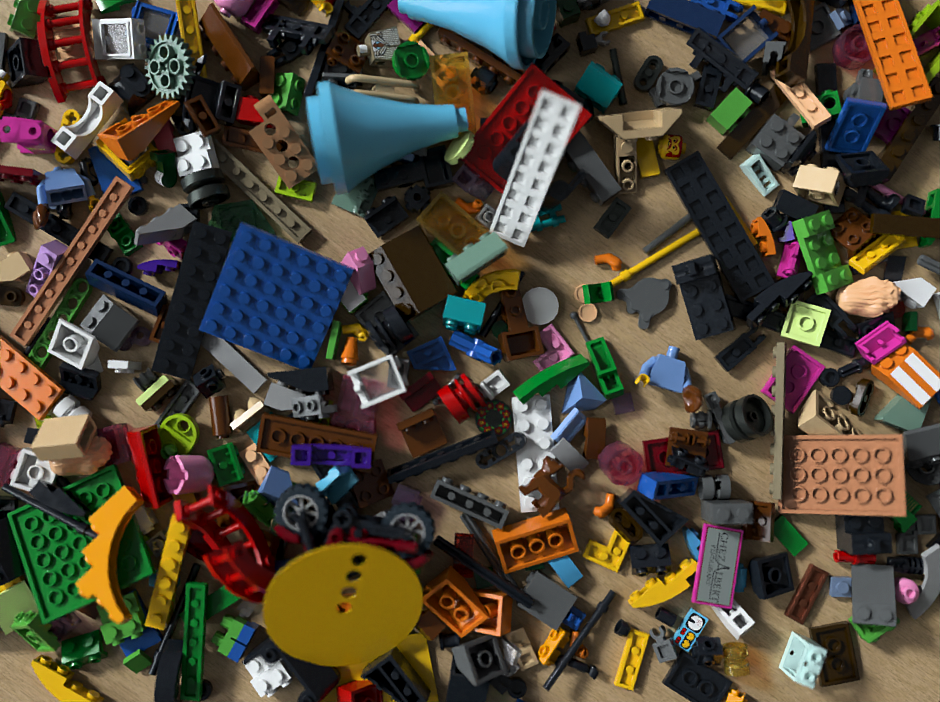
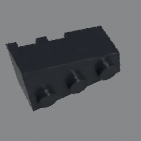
M629 488L617 500L623 509L660 547L689 520L632 488Z
M397 647L365 666L360 676L364 680L367 679L375 684V688L378 690H383L392 696L391 699L395 702H427L431 692Z

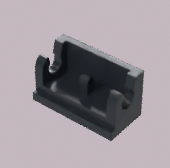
M556 33L551 39L545 56L542 59H536L534 65L547 74L569 51L571 44L560 34Z
M785 189L779 191L772 205L778 211L797 220L814 215L819 205Z

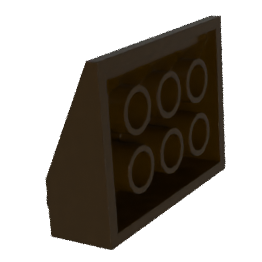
M420 225L368 254L373 261L376 275L404 323L414 320L446 300L448 295H454L458 292Z

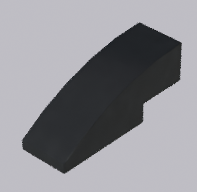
M39 480L29 491V494L39 502L59 512L88 517L94 514L68 488L58 487L56 489L50 482Z

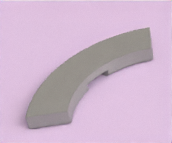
M937 543L920 554L923 559V574L925 578L923 584L918 587V599L912 604H904L914 620L920 617L932 605L940 592V545Z

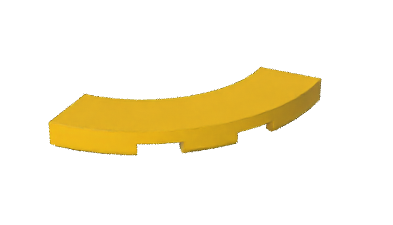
M503 269L485 274L474 281L461 298L483 302L493 292L518 290L521 270Z

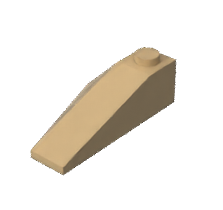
M816 389L811 393L798 413V427L808 435H863L856 427L852 428L846 420L847 417L843 413L838 414L833 408L834 403Z

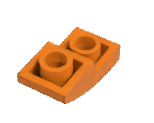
M757 217L752 220L750 225L751 234H753L755 239H761L759 250L763 257L776 255V249L771 231L764 219Z

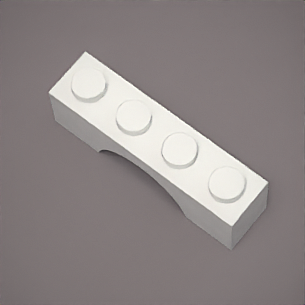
M101 81L87 95L88 108L83 117L73 125L62 126L50 140L75 160L124 102L115 91Z

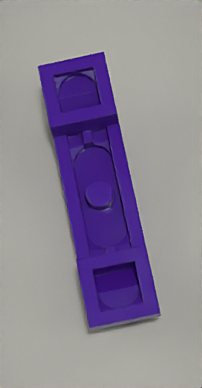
M341 444L291 445V465L351 466V468L371 469L372 448Z

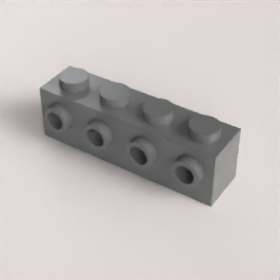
M579 130L564 148L562 157L565 156L569 161L568 166L572 172L576 171L578 173L582 168L587 172V175L580 183L584 188L587 187L589 189L591 199L595 203L598 202L601 206L617 195L622 188Z
M443 476L442 479L438 477L430 498L502 529L509 513V509L506 508L507 504L499 500L492 502L488 500L489 496L478 492V494L470 492V487L463 484L459 487L453 484L454 480Z

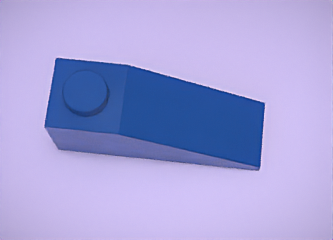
M657 471L643 472L640 474L637 491L652 500L695 495L699 477Z

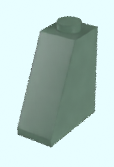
M897 394L875 416L874 420L904 432L921 428L932 398L919 410Z

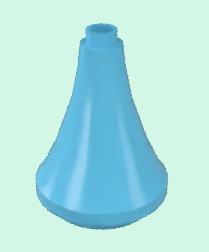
M398 0L399 12L407 14L411 20L451 30L485 47L506 61L513 69L527 70L532 63H535L536 59H542L545 56L553 35L557 0Z
M331 81L317 82L318 95L306 97L312 142L321 184L334 183L337 195L348 194L354 187L378 170L414 151L457 138L459 132L468 131L465 107L455 108L454 104L403 103L365 95L341 87Z

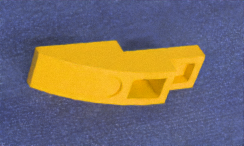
M692 558L683 560L677 570L665 575L664 581H661L657 576L648 579L640 591L636 590L629 596V604L633 608L647 607L662 603L680 594L691 586L686 579L696 571L697 562Z
M41 654L32 660L31 665L39 680L59 701H104L105 698L101 697L97 691L83 687V684L78 681H72L71 679L75 673L69 667L54 662L50 656Z

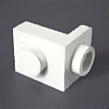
M499 368L481 381L480 392L485 398L488 397L492 400L497 394L510 386L511 383Z

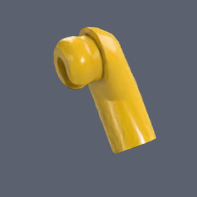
M359 323L342 325L343 335L353 333L361 342L366 341L369 337L368 331Z

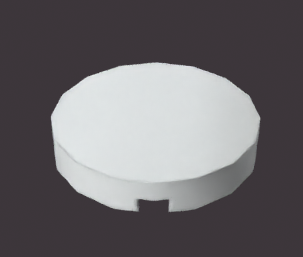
M532 288L522 298L527 321L532 324H547L558 313V299L547 288Z

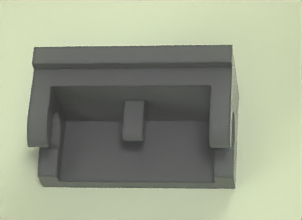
M766 41L761 76H767L769 66L773 65L776 67V62H779L784 55L786 42Z

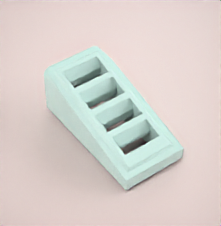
M760 154L751 156L739 166L763 197L779 186V183ZM760 169V172L756 175L755 172ZM763 175H765V178L762 181H760L759 179ZM770 181V184L764 188L763 185Z

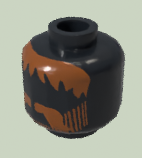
M482 66L479 69L476 67L470 74L472 78L471 86L482 95L491 94L499 83L497 81V74L489 70L487 66Z

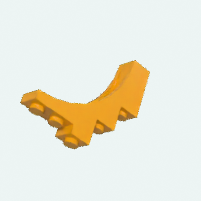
M123 486L88 519L92 524L91 528L100 535L82 550L86 556V562L93 567L75 583L79 588L78 591L81 596L87 599L98 598V604L106 608L110 613V619L118 624L128 623L133 618L119 590L117 579L119 545L132 516L145 502L138 492L130 486Z

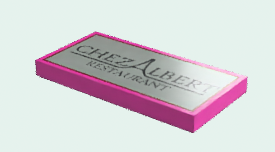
M703 523L691 602L732 609L743 530Z

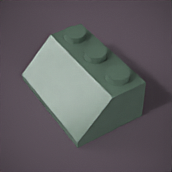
M495 231L491 234L489 232L483 234L479 238V242L468 244L463 248L464 252L458 256L455 253L446 259L445 267L458 286L507 254V245Z

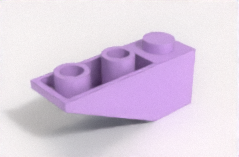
M58 240L41 245L25 292L33 297L37 295L68 247Z

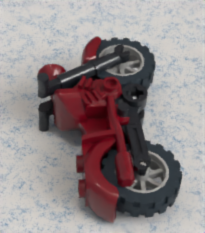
M301 483L296 484L285 490L275 503V522L278 524L274 527V530L284 540L294 544H302L306 554L332 545L363 544L378 547L395 554L405 561L414 572L425 566L434 555L433 551L429 548L436 531L434 518L431 517L429 510L424 509L423 505H417L415 502H402L399 505H395L387 512L385 517L360 515L353 503H344L334 514V523H332L325 539H321L320 531L328 522V516L330 515L328 506L330 504L326 500L324 492H320L318 487H312L307 483L304 485ZM299 497L300 506L292 502V500ZM303 498L309 499L311 502L304 504ZM312 504H314L316 511H312ZM289 505L296 509V511L289 513ZM405 516V520H401L399 518ZM409 516L417 520L412 524L410 523ZM419 522L421 523L423 530L416 529V525ZM413 533L422 534V537L417 541ZM362 554L354 555V556L352 557V559H351V562L353 561V559H354L355 557H357V556H364V555H362Z

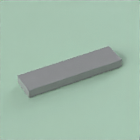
M208 333L203 336L201 345L253 394L266 383L268 379L226 340Z

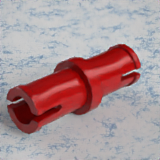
M834 550L835 553H833V559L836 563L844 562L858 565L859 563L875 564L876 554L851 555L841 550Z

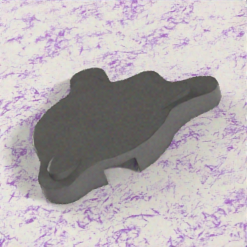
M644 278L631 288L619 289L616 292V297L626 302L627 313L633 314L637 312L639 314L638 327L644 330L649 327L651 318L667 306L672 284L668 279Z

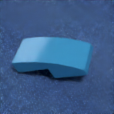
M684 526L682 533L685 543L693 558L698 562L700 547L698 549L697 547L701 543L698 539L700 535L693 528L689 529Z
M568 555L547 561L568 589L583 578V575Z

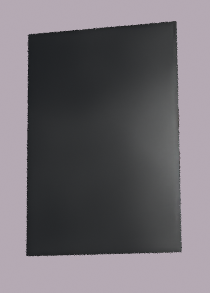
M888 256L883 280H889V282L902 280L906 262L905 256Z

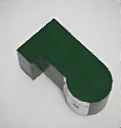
M169 149L149 151L150 159L156 161L155 181L166 188L175 186L177 182L175 152Z

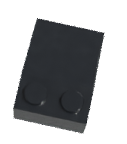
M325 366L267 373L269 378L307 392H314L315 395H328L329 391L334 390L332 367Z

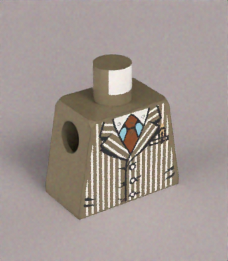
M397 26L370 32L364 41L365 44L357 45V55L359 57L368 56L371 67L393 68L392 56L396 48L401 44Z

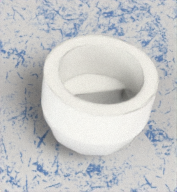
M603 9L596 16L594 22L600 27L607 26L610 22L609 13Z

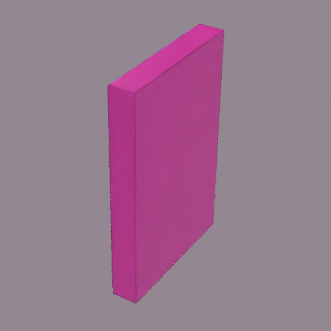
M792 345L786 354L785 410L791 414L795 413L826 368L795 345ZM771 375L760 392L775 402V397H772V385H776V378H773Z

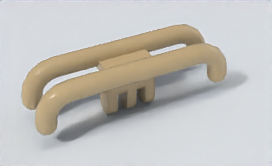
M352 74L345 78V83L348 85L353 82L375 84L371 91L354 89L353 91L403 103H420L417 97L394 94V86L411 88L414 93L418 92L420 85L415 81L363 74Z

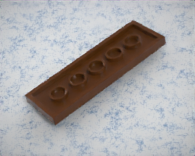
M262 413L256 452L291 458V445L341 444L372 448L371 469H351L371 473L378 434ZM329 465V466L342 467L343 465Z

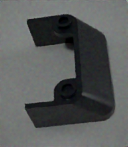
M527 120L493 160L494 171L507 182L521 147V143L517 139L528 127L529 121ZM582 168L569 184L563 180L555 181L548 188L540 210L549 212L558 206L583 180L587 172Z
M268 637L254 647L242 662L246 665L258 655H261L268 663H276L282 659L305 688L299 695L298 702H321L340 681V672L335 666H321L294 658L280 649L271 637Z

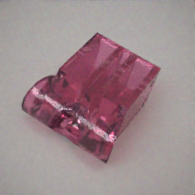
M346 373L343 375L337 402L338 412L334 413L329 425L348 429L353 428L354 430L376 434V416L380 402L362 409V403L359 395L355 393L351 376H348ZM361 376L370 399L382 395L384 381Z

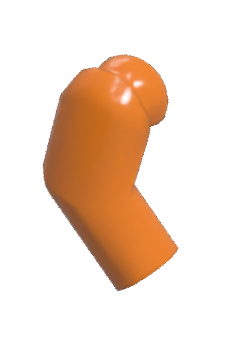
M458 197L455 201L460 207L459 209L464 210V213L467 212L468 214L478 213L483 206L480 199L467 203Z
M612 253L594 256L596 265L607 263L611 265L613 271L621 269V259Z
M918 327L917 331L909 332L904 338L907 341L906 343L911 345L918 338H924L929 341L935 335L934 330L930 327Z
M606 493L605 504L601 507L596 506L593 514L599 518H605L614 509L616 494Z
M571 630L569 647L581 631ZM582 644L575 655L578 658L585 659L588 657L589 651Z

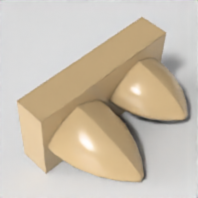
M250 397L246 412L239 407H232L231 417L233 422L230 423V426L234 431L243 435L261 421L262 413H270L272 410L269 406L264 405V402L260 399Z

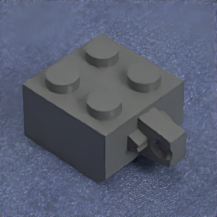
M860 69L858 71L855 83L845 90L843 101L849 97L882 102L883 90L879 79H873V70Z
M793 113L786 121L776 114L772 115L745 150L752 155L760 154L770 169L774 172L778 171L806 137L794 127L800 116Z

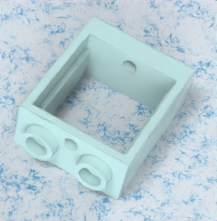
M792 631L779 668L793 681L813 689L827 650L811 638Z

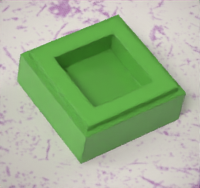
M141 649L123 659V665L135 674L152 664V658Z

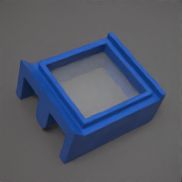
M137 0L136 5L132 8L131 15L132 18L144 20L146 47L150 48V44L155 45L154 39H159V35L169 34L180 37V31L177 29L179 25L177 12Z

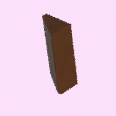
M274 56L260 57L259 93L262 98L274 94Z
M202 95L184 102L204 138L220 133L222 129Z

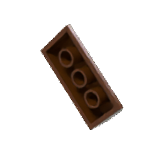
M211 3L199 21L203 28L200 32L206 41L210 39L213 45L210 47L215 55L222 57L223 61L220 63L226 72L231 71L233 74L231 77L233 83L242 86V89L246 91L259 82L260 74L215 5Z

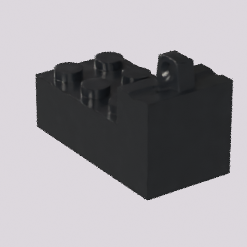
M708 254L673 265L672 270L676 283L680 286L695 340L735 330L736 326L715 255Z
M835 515L837 549L851 555L892 553L891 533L884 531L883 516Z

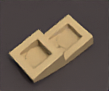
M520 624L511 628V632L505 634L521 671L538 664L539 661L523 625Z

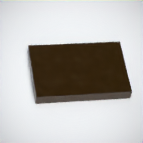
M841 621L809 627L810 638L827 650L818 675L820 686L827 687L860 680L849 622Z

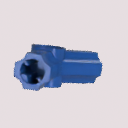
M457 330L454 331L448 345L465 352L466 355L494 366L500 363L503 358L502 351Z

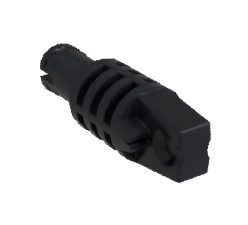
M887 557L886 565L893 566L895 572L923 575L924 564L921 557Z

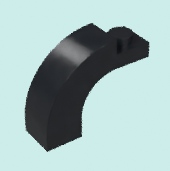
M168 639L165 644L156 674L154 702H180L179 686L182 673L183 640Z

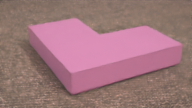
M552 323L540 332L542 344L546 347L547 351L535 359L533 363L541 372L575 354Z

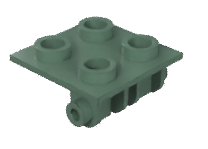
M368 177L348 194L337 195L335 193L331 204L364 218L366 216L365 213L371 208L378 193L375 179Z

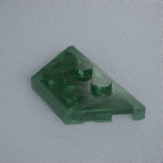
M253 200L214 205L211 214L212 218L208 225L233 232L230 243L234 241L241 222L263 231H268L276 236L275 230Z

